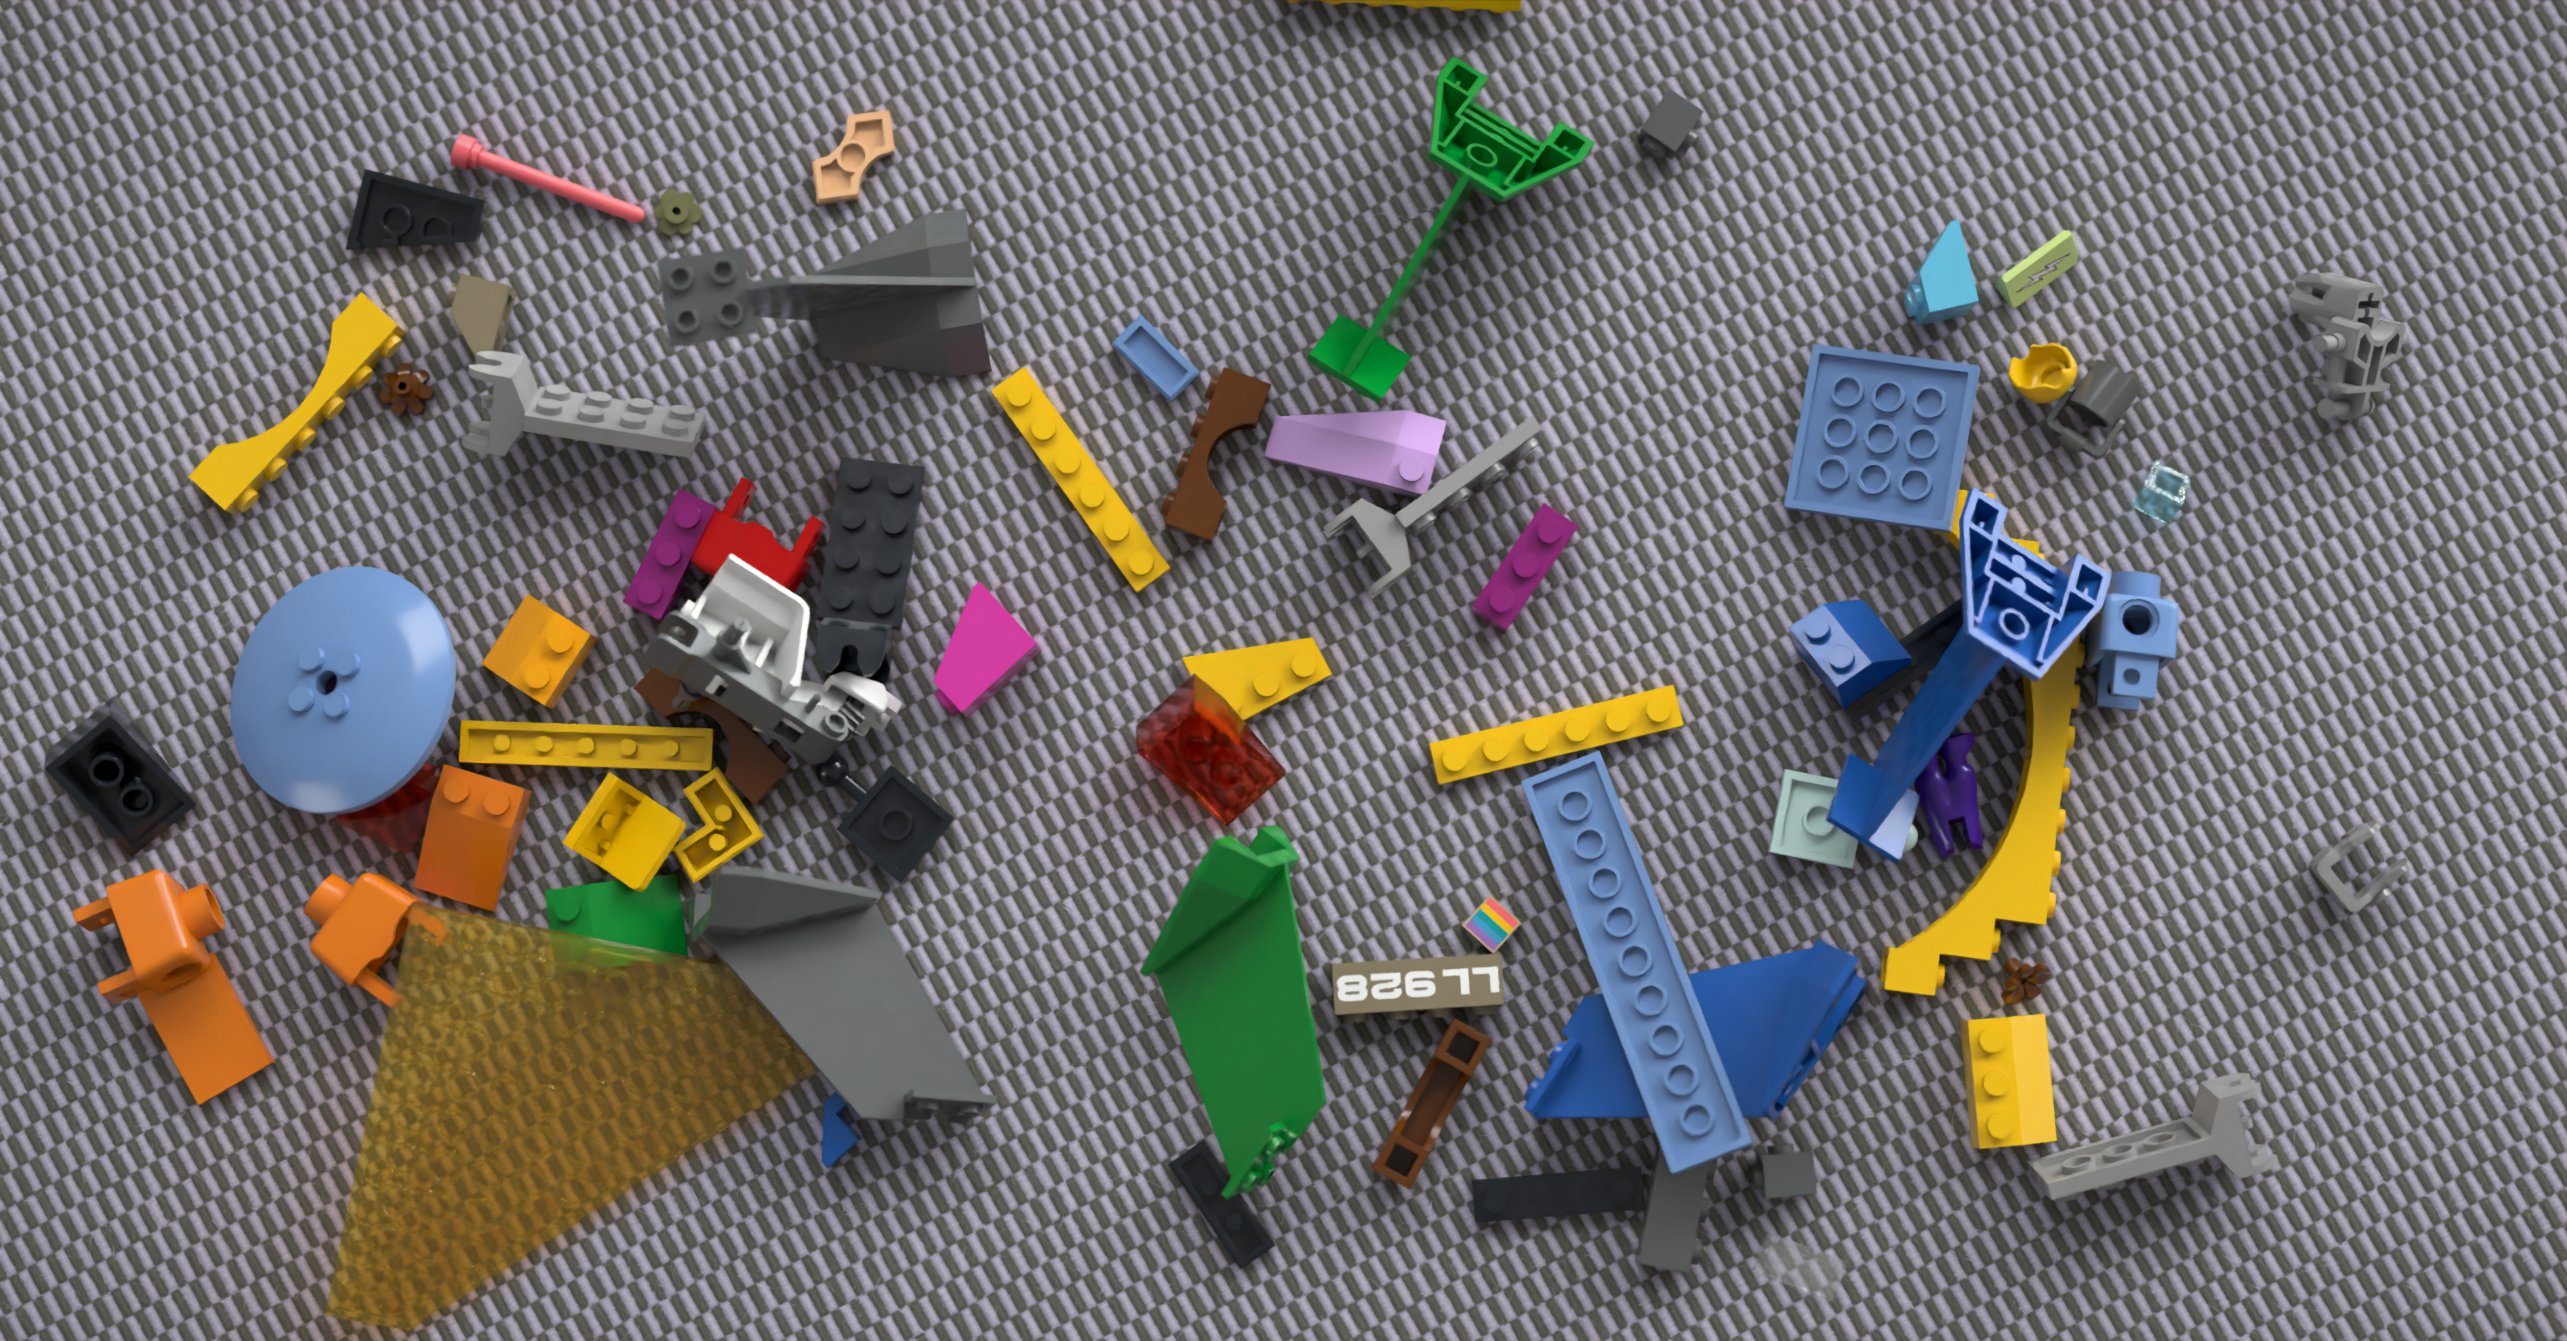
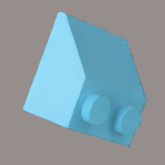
M1959 220L1951 221L1937 237L1908 284V292L1904 293L1907 314L1909 317L1915 316L1917 326L1965 316L1979 302Z

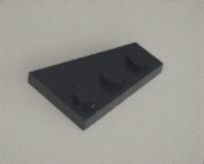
M365 169L345 250L479 242L489 201Z

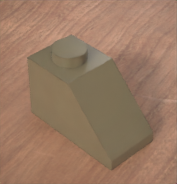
M461 273L459 282L452 284L448 295L447 304L448 307H451L450 314L475 357L476 353L481 351L501 352L517 292L510 285Z

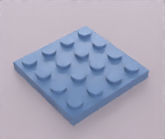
M1813 344L1784 507L1787 510L1952 533L1980 367L1964 363Z

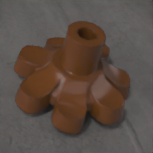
M401 363L397 369L398 374L386 372L383 375L382 382L388 386V389L380 392V401L385 405L393 403L392 414L396 417H403L407 408L410 409L414 416H420L425 412V407L421 402L422 399L430 401L435 395L432 387L424 386L430 380V374L424 369L412 373L411 364Z
M2017 958L2008 960L2003 965V969L2010 978L2004 982L2006 988L2001 993V997L2005 1004L2011 1002L2012 1005L2020 1003L2024 999L2025 994L2030 999L2036 998L2041 993V989L2037 984L2040 985L2049 980L2050 974L2048 972L2050 969L2043 963L2031 967L2028 963L2021 965Z

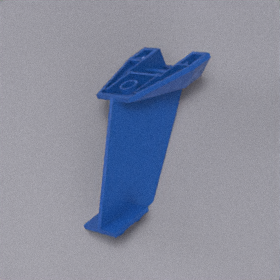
M1974 487L1968 491L1959 519L1964 624L1880 749L1874 767L1852 753L1846 757L1825 820L1895 864L1901 859L1920 799V795L1909 789L1918 775L2004 663L2035 682L2041 678L2103 606L2112 576L2078 553L2057 569L2001 533L2008 509Z
M1817 939L1812 948L1688 974L1744 1118H1767L1774 1123L1869 988L1867 981L1857 975L1862 967L1860 959ZM1603 994L1584 997L1561 1032L1569 1039L1565 1044L1560 1041L1555 1046L1547 1060V1063L1551 1065L1542 1080L1536 1077L1525 1092L1524 1099L1527 1103L1523 1108L1540 1123L1544 1119L1650 1118Z

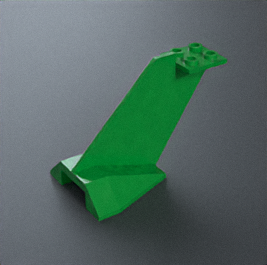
M1454 56L1435 80L1428 159L1460 179L1369 330L1340 313L1306 359L1319 367L1322 372L1332 375L1355 389L1361 396L1367 397L1378 404L1411 359V356L1382 338L1476 188L1501 203L1578 168L1595 144V142L1561 121L1558 122L1542 144L1475 102L1488 77Z
M1277 825L1261 828L1248 848L1231 835L1214 840L1190 876L1139 971L1145 977L1156 974L1231 1176L1230 1182L1221 1193L1227 1199L1242 1192L1246 1195L1257 1185L1260 1188L1263 1187L1276 1171L1273 1163L1280 1153L1286 1154L1296 1143L1299 1136L1301 1137L1306 1133L1327 1102L1289 876L1300 860V857L1284 831Z

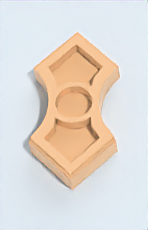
M889 110L849 115L847 118V131L841 144L828 156L812 161L818 205L860 200V185L867 170L879 159L896 154Z

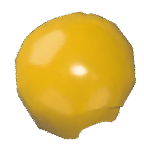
M2056 343L2041 346L2033 344L2030 346V351L2026 357L2022 359L2013 357L2011 359L2007 376L2018 393L2034 403H2051L2062 397L2074 384L2077 377V363L2066 347Z

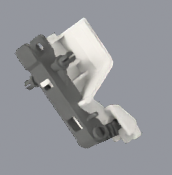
M732 554L729 555L695 603L688 599L680 612L671 611L668 613L657 629V636L644 653V659L650 665L671 678L682 680L679 685L680 691L672 699V705L675 709L684 700L678 711L685 712L693 701L699 700L702 696H707L752 724L753 730L765 732L800 754L803 760L809 764L826 762L838 746L842 745L853 732L860 736H865L870 727L882 732L886 728L890 717L894 718L902 704L901 701L886 691L882 683L847 671L831 675L823 685L801 680L810 614L809 607L799 596Z

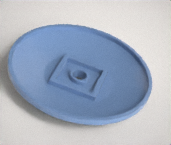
M353 566L329 570L307 579L281 597L263 616L248 639L240 656L232 686L230 707L233 737L240 758L254 781L279 802L300 811L321 815L345 814L367 808L384 800L407 783L433 752L444 731L452 708L456 682V662L452 639L443 616L430 598L417 586L396 574L373 567ZM336 675L338 679L337 686L332 693L326 695V682L330 677Z

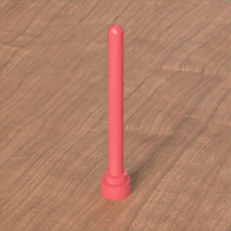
M460 134L454 144L450 157V165L466 171L469 168L477 169L482 167L634 223H639L644 219L645 213L638 206L484 151L485 147L478 144V139Z

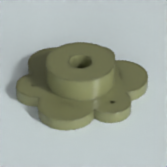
M667 190L661 196V205L656 206L654 209V216L660 220V230L667 236H673L678 231L683 235L690 234L693 230L692 224L698 223L703 216L702 209L694 203V197L689 192H683L679 195L674 190ZM679 209L680 214L674 215V211Z

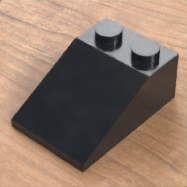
M111 699L45 752L44 769L131 857L197 805V801L141 730Z

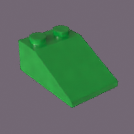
M678 874L654 876L647 888L642 892L633 890L620 880L544 890L556 975L565 976L689 957Z

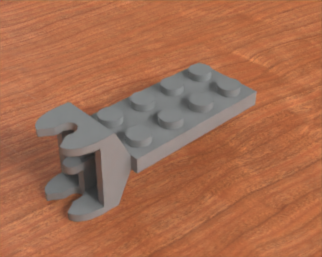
M498 351L477 352L475 362L480 364L468 366L469 376L481 381L494 383L493 395H483L481 397V406L492 409L491 421L471 422L469 424V432L475 435H462V446L476 452L505 456L520 433L525 431L691 458L704 430L706 414L695 412L692 407L685 405H674L668 408L656 406L652 401L642 398H633L625 401L613 399L610 394L599 391L587 394L570 392V389L563 385H548L538 389L525 355Z
M1531 416L1395 515L1361 498L1323 527L1325 529L1323 532L1327 538H1330L1352 523L1366 543V545L1356 551L1358 557L1362 559L1373 552L1387 571L1386 575L1368 588V594L1374 599L1409 574L1411 563L1406 535L1412 533L1415 538L1435 524L1434 520L1437 518L1435 514L1444 508L1448 513H1451L1469 499L1468 496L1471 494L1469 490L1479 483L1482 489H1484L1503 475L1502 471L1505 469L1503 465L1512 459L1517 465L1536 451L1535 447L1539 445L1537 440L1542 428Z
M2236 1073L2200 1082L2192 1118L2188 1116L2027 1161L2031 1178L2051 1200L2070 1201L2080 1197L2082 1191L2093 1188L2099 1190L2113 1189L2122 1185V1180L2136 1176L2143 1179L2153 1178L2161 1175L2165 1168L2176 1165L2181 1167L2196 1166L2203 1163L2205 1157L2212 1155L2237 1179L2268 1171L2276 1167L2279 1161L2277 1154L2266 1155L2268 1154L2267 1145L2247 1144L2245 1130L2253 1127L2251 1117H2241L2238 1102L2259 1095L2262 1089L2260 1082L2250 1083L2252 1081L2249 1073Z

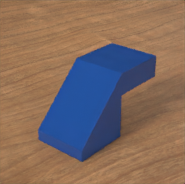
M834 1092L824 1103L821 1162L826 1168L832 1167L863 1139L841 1115V1112L848 1105L837 1092Z

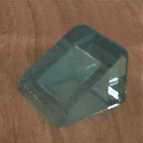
M2154 460L2135 497L2133 506L2165 523H2170L2182 507L2192 478Z

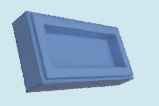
M1141 314L1111 343L1112 347L1170 403L1200 375V372Z

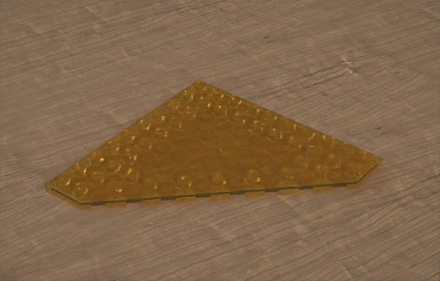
M413 903L325 1316L409 1331L423 1323L425 1318L444 1306L448 1307L476 1289L477 1285L489 1277L503 1272L526 1257L527 1253L547 1240L548 1242L578 1224V1221L597 1208H603L628 1192L629 1188L649 1175L653 1176L678 1160L680 1155L699 1143L703 1144L731 1126V1123L750 1110L753 1112L781 1094L783 1089L800 1078H806L817 1071V1069L725 963Z

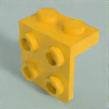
M609 772L562 843L599 865L633 890L642 892L647 888L674 845L678 842L686 828V822Z

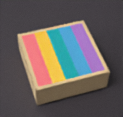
M1489 895L1462 927L1494 954L1521 922L1493 896Z

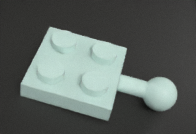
M1787 769L1784 770L1768 853L1853 869L1858 840L1825 821L1839 780ZM1911 824L1903 853L1910 851L1917 843L1918 833L1913 824Z

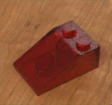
M1195 673L1136 726V752L1226 826L1231 824L1286 775V770L1226 699Z

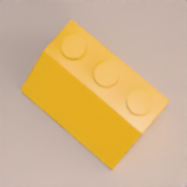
M2045 1014L1961 1020L1960 1030L1971 1147L1980 1149L2057 1141Z

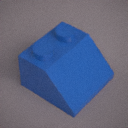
M1863 599L1822 604L1789 627L1796 651L1843 709L1913 662L1911 656Z

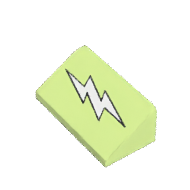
M2069 230L2062 231L1996 281L1995 287L2010 307H2018L2077 263L2078 254L2071 232Z

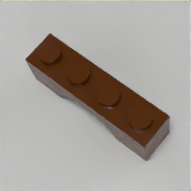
M1226 367L1223 368L1220 377L1212 376L1205 394V398L1211 400L1205 416L1198 413L1191 430L1190 437L1196 439L1191 454L1185 452L1182 454L1175 476L1181 478L1176 493L1168 492L1160 515L1166 517V528L1213 545L1227 508V501L1220 496L1210 481L1208 465L1211 454L1218 443L1228 435L1241 430L1257 429L1271 392V384Z
M653 667L633 689L668 720L685 714H703L716 720L725 731L730 746V758L724 776L754 805L760 807L794 772L787 764L792 757L774 740L767 745L757 735L758 732L753 730L752 724L707 696H702L699 700L693 701L687 711H678L684 700L675 709L672 705V699L680 691L679 685L682 680L671 678Z
M1455 1018L1451 1020L1371 1166L1373 1170L1410 1190L1448 1115L1491 1042V1038Z

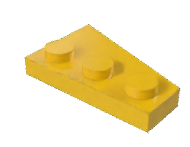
M1313 637L1182 658L1220 733L1332 676Z

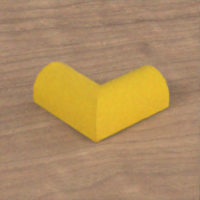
M716 767L683 789V792L705 823V826L672 848V852L692 882L696 884L716 871L720 865L726 864L766 836L719 767Z

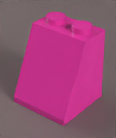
M980 581L972 588L933 679V682L940 689L934 696L954 717L961 711L967 719L1042 651L1033 638Z

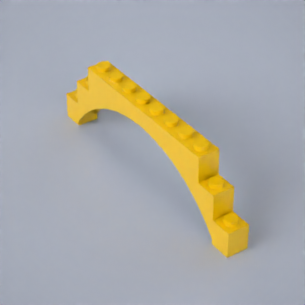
M1960 489L1952 533L1933 531V534L1944 535L1959 552V519L1968 494L1967 490ZM1984 493L1994 500V494ZM2010 538L2045 560L2044 554L2039 553L2040 542ZM2080 633L2036 682L2021 673L2026 708L2024 763L2017 796L2010 816L1990 858L1966 891L1931 925L1897 948H1883L1878 990L1935 996L1936 988H1942L1945 976V964L1939 963L1940 955L1980 961L1991 960V953H1997L2000 944V928H1994L1995 920L2041 926L2046 925L2047 918L2053 917L2056 895L2050 892L2051 878L2058 875L2061 861L2060 851H2055L2056 835L2063 833L2066 817L2065 809H2060L2061 792L2067 793L2070 783V768L2065 767L2066 751H2072L2075 741V726L2069 725L2071 709H2077L2080 698V685L2074 684L2076 668L2082 667L2085 655V644L2079 642Z

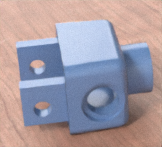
M2118 571L2111 573L2109 594L2106 595L2103 606L2086 625L2083 664L2088 665V667H2098L2094 707L2136 712L2139 710L2140 699H2156L2158 671L2176 658L2179 608L2172 600L2159 599L2160 576L2137 571ZM2123 621L2131 626L2134 634L2129 633L2125 629ZM2110 682H2112L2111 695L2107 691V686Z

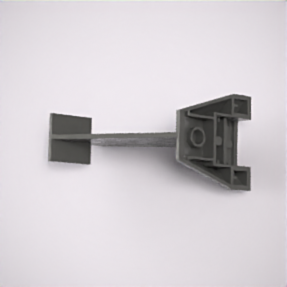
M966 209L923 215L810 275H786L749 282L743 247L657 261L670 347L756 334L754 317L814 321L820 355L824 359L946 378L992 372L971 253L972 244Z
M720 865L712 874L711 895L695 893L687 902L692 943L708 944L859 1119L902 1122L904 1112H906V1118L911 1120H930L931 1115L947 1116V1122L966 1124L972 1123L973 1118L982 1116L985 1111L997 1104V1095L982 1093L875 905L881 899L880 890L767 869Z

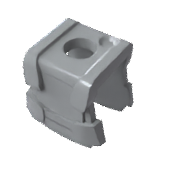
M2371 820L2364 824L2359 822L2342 835L2341 841L2334 847L2331 844L2328 847L2324 846L2310 861V869L2336 902L2342 908L2348 909L2351 912H2357L2367 904L2373 907L2384 900L2391 893L2388 886L2404 875L2412 866L2407 858L2399 859L2386 867L2373 880L2353 895L2330 867L2371 838L2380 829V825L2376 820Z

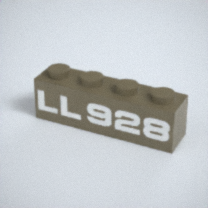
M1501 954L1331 964L1334 1015H1343L1344 1023L1369 1021L1368 1013L1385 1012L1386 1020L1411 1019V1010L1425 1009L1428 1010V1018L1453 1016V1008L1470 1007V1015L1496 1014L1495 1005H1504Z

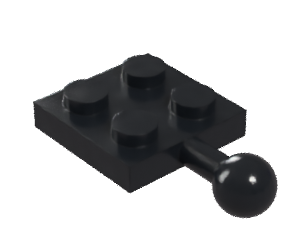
M832 754L826 762L816 764L815 773L817 779L823 785L828 787L838 786L858 803L837 827V830L901 884L956 820L892 765L887 768L870 790H868L849 774L848 763L842 756Z

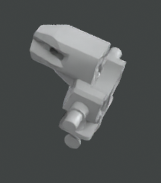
M2314 273L2298 276L2295 280V288L2289 295L2291 311L2298 314L2299 321L2323 327L2326 330L2324 336H2317L2313 340L2312 345L2316 352L2327 357L2322 365V376L2314 377L2312 382L2314 385L2329 389L2328 398L2322 399L2318 404V414L2324 419H2331L2336 416L2341 420H2353L2360 416L2371 415L2375 409V403L2370 397V393L2389 391L2390 388L2389 383L2379 381L2381 369L2397 360L2401 348L2407 345L2408 337L2404 333L2405 324L2379 317L2384 296L2382 286L2335 273Z

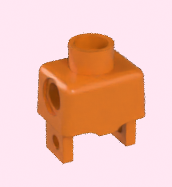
M158 869L107 886L106 892L108 896L72 911L76 923L89 932L117 921L133 968L97 983L100 994L114 1004L150 989L158 994H162L204 973L211 964L203 938L220 932L226 927L220 905L206 883L185 890L183 885L163 870Z
M336 873L331 874L316 889L303 911L307 917L322 927L310 943V952L350 987L365 988L389 1007L399 1008L407 997L377 976L376 973L412 924H416L439 942H448L455 932L424 910L427 904L425 901L386 876L374 873L362 874L353 886Z

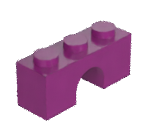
M678 489L622 602L663 622L668 613L675 611L686 589L684 581L692 564V554L714 509L719 512L722 511L716 506Z
M1543 503L1480 593L1470 611L1505 634L1579 526L1546 503Z

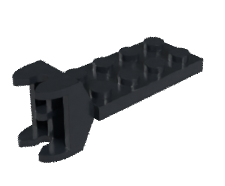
M841 457L817 611V619L822 621L819 625L817 638V656L823 668L825 682L833 674L842 671L857 673L859 670H861L864 678L882 683L884 686L888 682L893 658V630L902 631L925 477L924 467Z

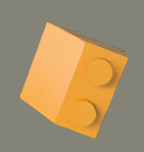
M527 594L482 662V665L544 706L554 709L599 639Z

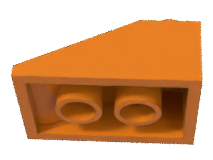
M444 764L431 802L413 887L495 912L533 791Z

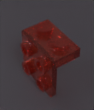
M425 762L417 773L396 792L367 808L355 812L337 814V821L347 828L402 853H412L427 825L431 802L440 776L435 774L438 767Z

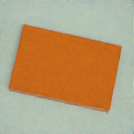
M215 953L208 954L211 965L204 973L162 994H158L150 989L137 995L198 1105L207 1103L276 1063Z

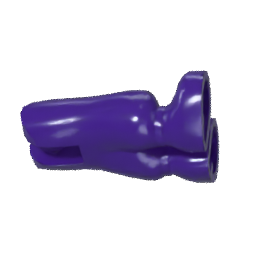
M1974 732L1948 736L1941 745L1939 751L1946 764L1947 770L1945 774L1940 772L1936 752L1914 782L1915 791L1920 795L1919 801L1926 814L1941 859L1955 856L1953 837L1949 825L1961 822L1963 835L1969 851L1975 852L1983 849V836L1977 800L1976 772L1966 760L1967 754L1976 742Z

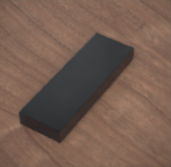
M1204 1140L1168 1164L1240 1270L1275 1246V1243L1241 1194L1229 1199L1221 1194L1231 1179Z

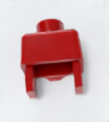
M741 477L722 512L714 509L692 554V562L699 570L713 579L729 555L732 554L795 594L812 568L807 561L827 526L819 519L811 516L792 550L785 549L776 541L771 530L755 521L750 523L739 522L758 489L754 483Z

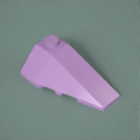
M1408 410L1275 416L1264 458L1417 499L1428 491L1447 421Z

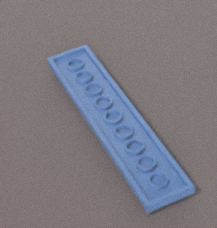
M1600 751L1521 781L1673 1176L1754 1145Z

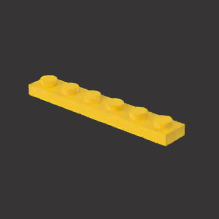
M1024 366L993 388L991 392L1135 592L1138 594L1170 571V566Z
M1674 685L1429 743V749L1438 785L1682 727L1684 724Z
M461 720L459 762L710 772L714 769L715 729Z

